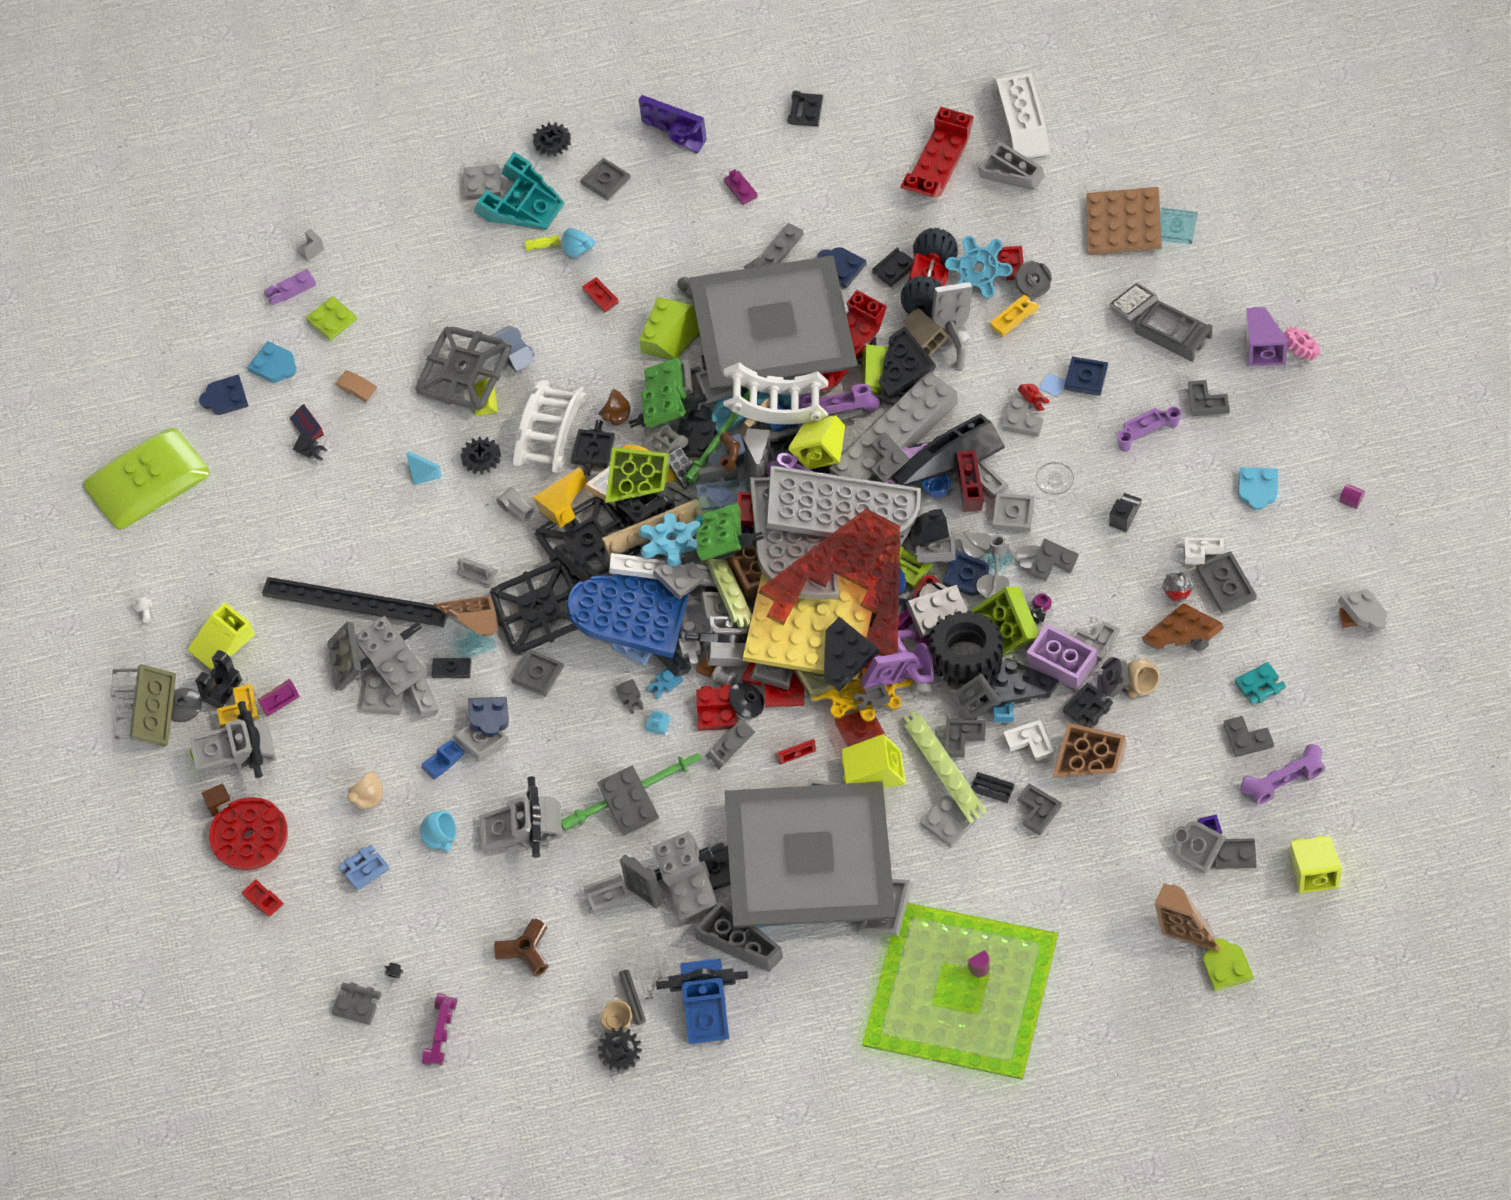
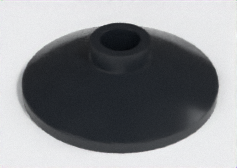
M740 682L730 689L729 702L737 714L744 718L752 719L762 713L764 700L756 687L746 682Z

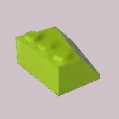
M657 297L639 339L641 353L670 360L676 357L679 358L689 347V343L700 335L695 307L690 304Z
M612 447L605 503L663 492L668 477L670 455L668 453Z
M1004 587L970 610L974 614L978 612L983 614L985 618L989 617L993 620V623L998 625L999 631L1002 632L1003 656L1029 647L1039 636V631L1020 587Z

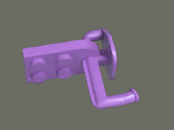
M915 629L892 631L886 634V640L894 654L874 657L860 681L863 689L880 683L884 685L896 684L908 678H912L920 684L933 682L932 654L926 644H917L914 651L910 653L901 641L904 638L913 640L915 638Z

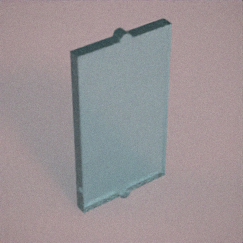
M750 478L695 485L697 492L696 500H699L701 511L720 509L727 505L738 503V491L751 492Z

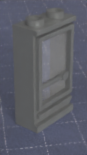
M1159 300L1145 309L1144 313L1135 320L1136 334L1191 362L1195 360V350L1204 347L1205 337L1209 339L1212 337V325H1207Z

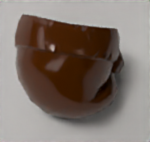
M612 389L608 401L598 414L604 421H610L612 425L618 426L625 423L629 418L631 407L620 391Z

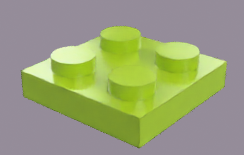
M332 296L306 316V320L331 341L357 321V316Z

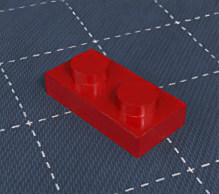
M597 277L582 286L583 292L604 313L619 303L618 298Z

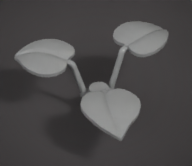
M964 531L962 536L963 549L967 555L976 559L983 558L986 553H992L995 556V575H984L977 581V591L985 599H988L1004 587H1009L1008 578L998 576V558L1003 557L1006 550L1016 562L1020 561V566L1023 569L1030 570L1040 546L1034 545L1023 546L1016 551L1015 555L1010 549L1009 544L1005 543V538L1001 535L991 537L985 533Z

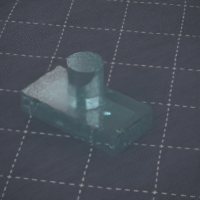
M473 631L468 633V638L454 643L460 658H472L497 648L493 635L482 636V634L478 635Z

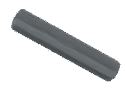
M625 969L619 972V977L635 1024H644L646 1022L645 1015L630 971Z

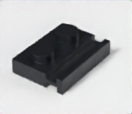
M897 247L872 268V273L892 287L911 270L913 258L901 252Z

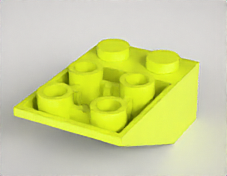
M225 602L210 615L187 650L207 668L212 670L214 664L211 658L217 650H221L231 657L254 637L255 633L251 623Z

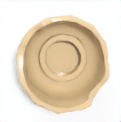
M620 1000L608 1002L600 1016L602 1027L611 1033L612 1028L618 1032L619 1028L622 1027L623 1031H625L632 1020L631 1008Z

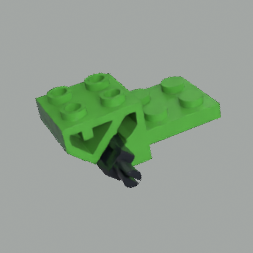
M677 357L644 369L646 391L641 392L643 413H640L638 418L630 420L629 425L631 428L638 425L651 428L682 417L687 411L695 409L698 406L697 404L707 401L705 394L694 397V395L687 396L684 392L681 363Z
M738 503L702 514V526L697 527V549L691 551V555L681 557L682 564L685 565L692 562L699 564L712 559H728L737 551L753 546V542L764 539V536H761L763 533L762 531L752 535L750 533H741V509Z

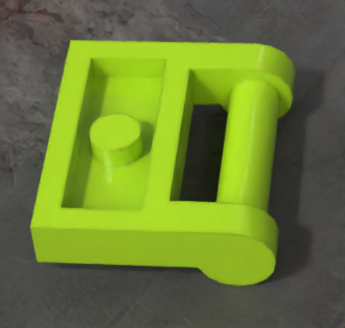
M903 546L896 549L886 562L893 563L902 569L905 573L906 586L915 589L920 580L933 567L932 562L928 564L917 562V556L906 551V548ZM903 557L921 568L918 569L900 558Z

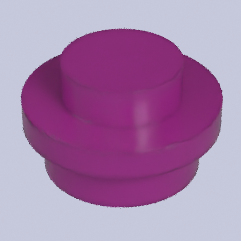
M1039 593L1033 598L1032 605L1034 609L1036 607H1044L1043 611H1047L1051 608L1052 601L1047 594Z

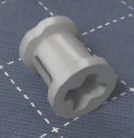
M717 666L712 673L711 680L732 687L737 675L734 672H727L721 666Z

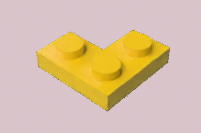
M252 684L233 688L236 704L217 709L221 729L226 727L225 723L238 720L237 716L240 712L237 703L240 701L246 702V708L251 711L253 720H259Z

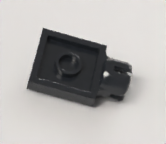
M701 404L700 410H697L698 406L690 410L689 416L679 421L677 434L683 435L688 439V444L682 449L686 456L701 458L715 438L717 423L710 421L712 411L710 407Z

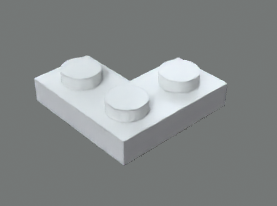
M1185 538V564H1205V554L1213 556L1224 554L1223 538Z
M1041 720L1003 732L1010 752L1029 746L1035 762L1054 756V751Z

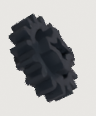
M548 122V126L542 124V129L537 128L536 133L533 134L535 150L540 151V155L546 153L547 157L550 154L556 157L558 152L562 155V150L567 151V145H571V135L568 128H564L563 124L558 126L557 122L554 125Z
M479 436L477 441L472 438V443H465L466 448L461 449L462 454L460 456L463 467L466 466L467 471L473 470V474L480 471V474L483 475L485 470L490 473L491 467L497 468L496 463H500L501 451L499 445L495 444V440L489 442L488 437L482 440L481 436Z
M622 1027L619 1028L618 1032L614 1028H612L611 1034L605 1032L606 1039L600 1038L599 1040L603 1046H598L597 1048L598 1051L603 1052L598 1055L599 1059H605L602 1064L604 1066L610 1064L609 1070L617 1067V1072L619 1073L623 1067L625 1071H628V1065L635 1067L634 1060L640 1061L637 1053H642V1049L637 1048V1046L641 1045V1041H635L637 1034L635 1033L631 1036L630 1029L628 1028L626 1032H623ZM615 1037H621V1038L618 1039V1040H615V1041L612 1040V1039L615 1038ZM629 1040L633 1044L634 1051L628 1048L627 1044ZM623 1046L624 1052L620 1051L618 1054L616 1048ZM606 1048L612 1052L611 1059L606 1053ZM624 1058L628 1059L625 1062L619 1063V1061Z

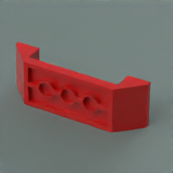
M940 106L934 118V130L912 174H906L900 188L933 198L941 196L968 143L974 116Z
M858 290L854 292L846 303L848 308L846 315L856 360L862 354L866 344L869 345L880 330L887 308L885 304ZM850 369L821 373L828 380V387L820 390L825 391L836 387Z

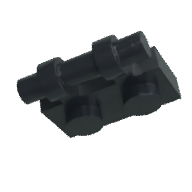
M1087 682L1065 705L1063 713L1077 723L1084 718L1086 722L1083 726L1091 728L1098 724L1099 718L1103 714L1105 715L1110 711L1113 701L1109 698L1104 702L1101 701L1103 693ZM1095 706L1097 710L1093 714L1089 711Z

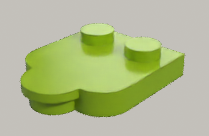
M1223 938L1215 939L1220 948L1219 952L1213 950L1206 952L1203 961L1214 992L1252 981L1254 976L1243 949L1239 945L1229 944Z

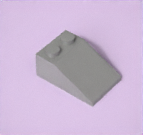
M747 428L746 435L742 436L747 455L745 471L749 479L765 477L767 466L770 463V430Z

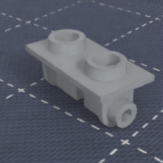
M465 557L459 558L457 565L460 566L456 574L487 585L492 583L498 572V569L477 563Z

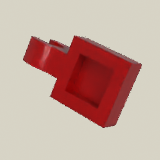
M1020 384L1018 387L1019 393L1027 402H1032L1037 411L1045 410L1042 403L1049 404V399L1043 397L1036 385Z

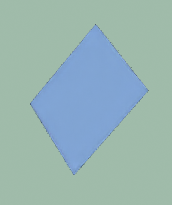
M1048 373L1039 389L1058 396L1066 380Z

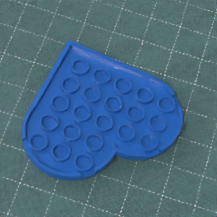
M615 574L614 577L593 576L590 577V580L580 581L572 588L567 602V612L572 623L586 636L673 659L689 593L679 600L658 579Z

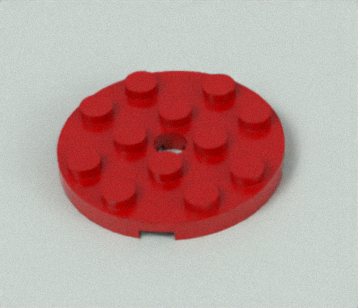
M257 797L242 798L229 803L227 808L221 813L218 812L214 817L209 830V842L217 859L224 865L237 870H254L266 866L280 855L288 840V825L282 811L274 803ZM246 831H253V835L249 838L244 836Z

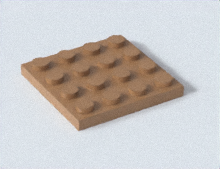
M1159 187L1086 193L1089 255L1162 249Z

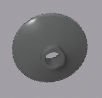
M190 688L174 690L171 720L186 722L195 718L202 707L200 695Z

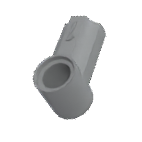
M512 487L508 488L496 499L498 505L504 511H510L522 522H527L534 513V509L522 500L519 493Z

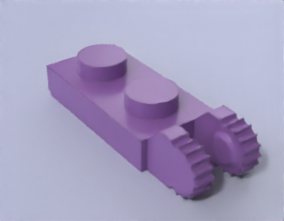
M308 269L276 284V286H270L264 290V294L266 297H270V304L275 305L316 286V281Z

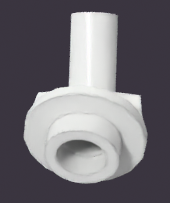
M146 597L136 600V605H134L136 612L142 611L144 623L150 622L149 608L153 606L152 600H147Z

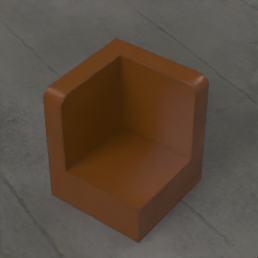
M223 783L202 792L212 817L216 816L219 812L217 806L230 801V796Z

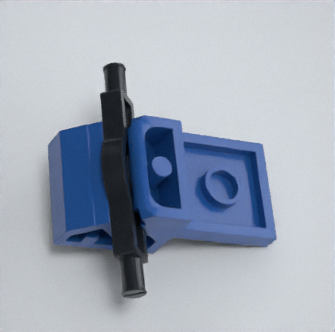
M721 958L680 963L681 975L669 976L666 981H656L657 990L670 988V992L682 991L689 1044L730 1039L724 986L735 985L736 980L748 979L747 970L735 972L733 968L722 970Z

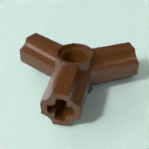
M536 918L531 919L522 936L516 940L495 941V959L520 958L534 976H540L545 973L549 966L536 947L546 932L547 925ZM525 946L529 947L526 950H522V948Z

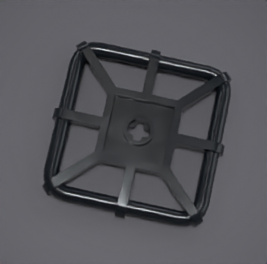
M595 496L572 508L574 514L577 515L595 505L592 516L581 523L576 518L570 522L574 527L565 532L550 530L557 525L553 521H549L536 529L535 536L550 557V562L557 561L559 558L552 552L553 548L545 537L564 540L573 546L574 550L586 561L596 556L602 566L595 570L599 575H602L605 572L609 573V562L602 555V552L605 551L602 538L608 536L607 533L616 528L621 530L627 528L626 520L620 517L610 503H605V500ZM602 505L614 520L603 527L597 520ZM584 538H592V540L590 542H585ZM641 546L632 547L622 555L635 556L637 553H640ZM575 574L572 576L575 585L581 581Z
M560 559L529 572L526 570L522 572V575L492 587L489 592L498 617V625L502 627L508 646L515 654L526 652L549 641L552 643L555 641L554 639L578 630L574 624H570L551 632L548 623L560 618L572 622L568 613L561 611L559 603L568 600L575 583L569 568ZM554 569L547 585L534 589L531 579ZM562 572L568 586V591L555 596L553 588ZM525 581L530 592L518 597L502 592ZM499 598L517 604L519 612L505 616ZM537 605H543L541 606V610L538 611L537 608L535 609ZM523 619L525 627L518 641L515 642L509 624ZM544 626L546 635L525 643L531 630Z

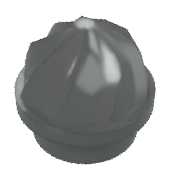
M1201 638L1191 640V646L1197 651L1204 650L1209 646L1208 642L1210 640L1202 641Z

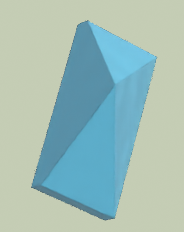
M409 451L406 453L414 485L441 478L442 474L438 464Z

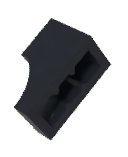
M1124 493L1120 500H1116L1109 513V526L1127 532L1142 503V499Z

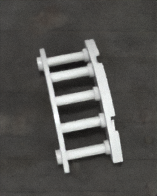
M740 362L724 369V375L733 381V398L724 401L723 405L743 417L771 424H800L819 421L822 418L828 417V413L819 405V390L828 387V380L818 371L797 376L795 380H784L783 377L767 376L764 378L757 376V372L748 369ZM741 386L748 388L749 401L740 396ZM757 391L770 394V409L757 405ZM811 392V406L799 409V394ZM777 394L791 395V410H777Z
M541 380L535 387L537 392L531 394L524 410L519 430L522 431L520 441L516 440L512 465L520 466L525 461L531 460L553 464L552 472H557L564 464V457L562 456L570 425L578 409L585 403L586 393H584V387H580L575 393L551 389L549 381ZM549 396L569 399L571 401L567 402L556 399H550ZM543 405L567 409L564 417L538 413ZM538 420L560 424L559 435L533 432V423ZM535 439L557 443L554 457L529 453L527 450L529 440Z

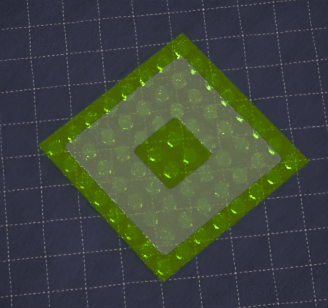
M907 903L899 937L891 936L862 1046L1023 1080L1059 933ZM985 950L990 960L989 973L984 977H975L968 970V959Z

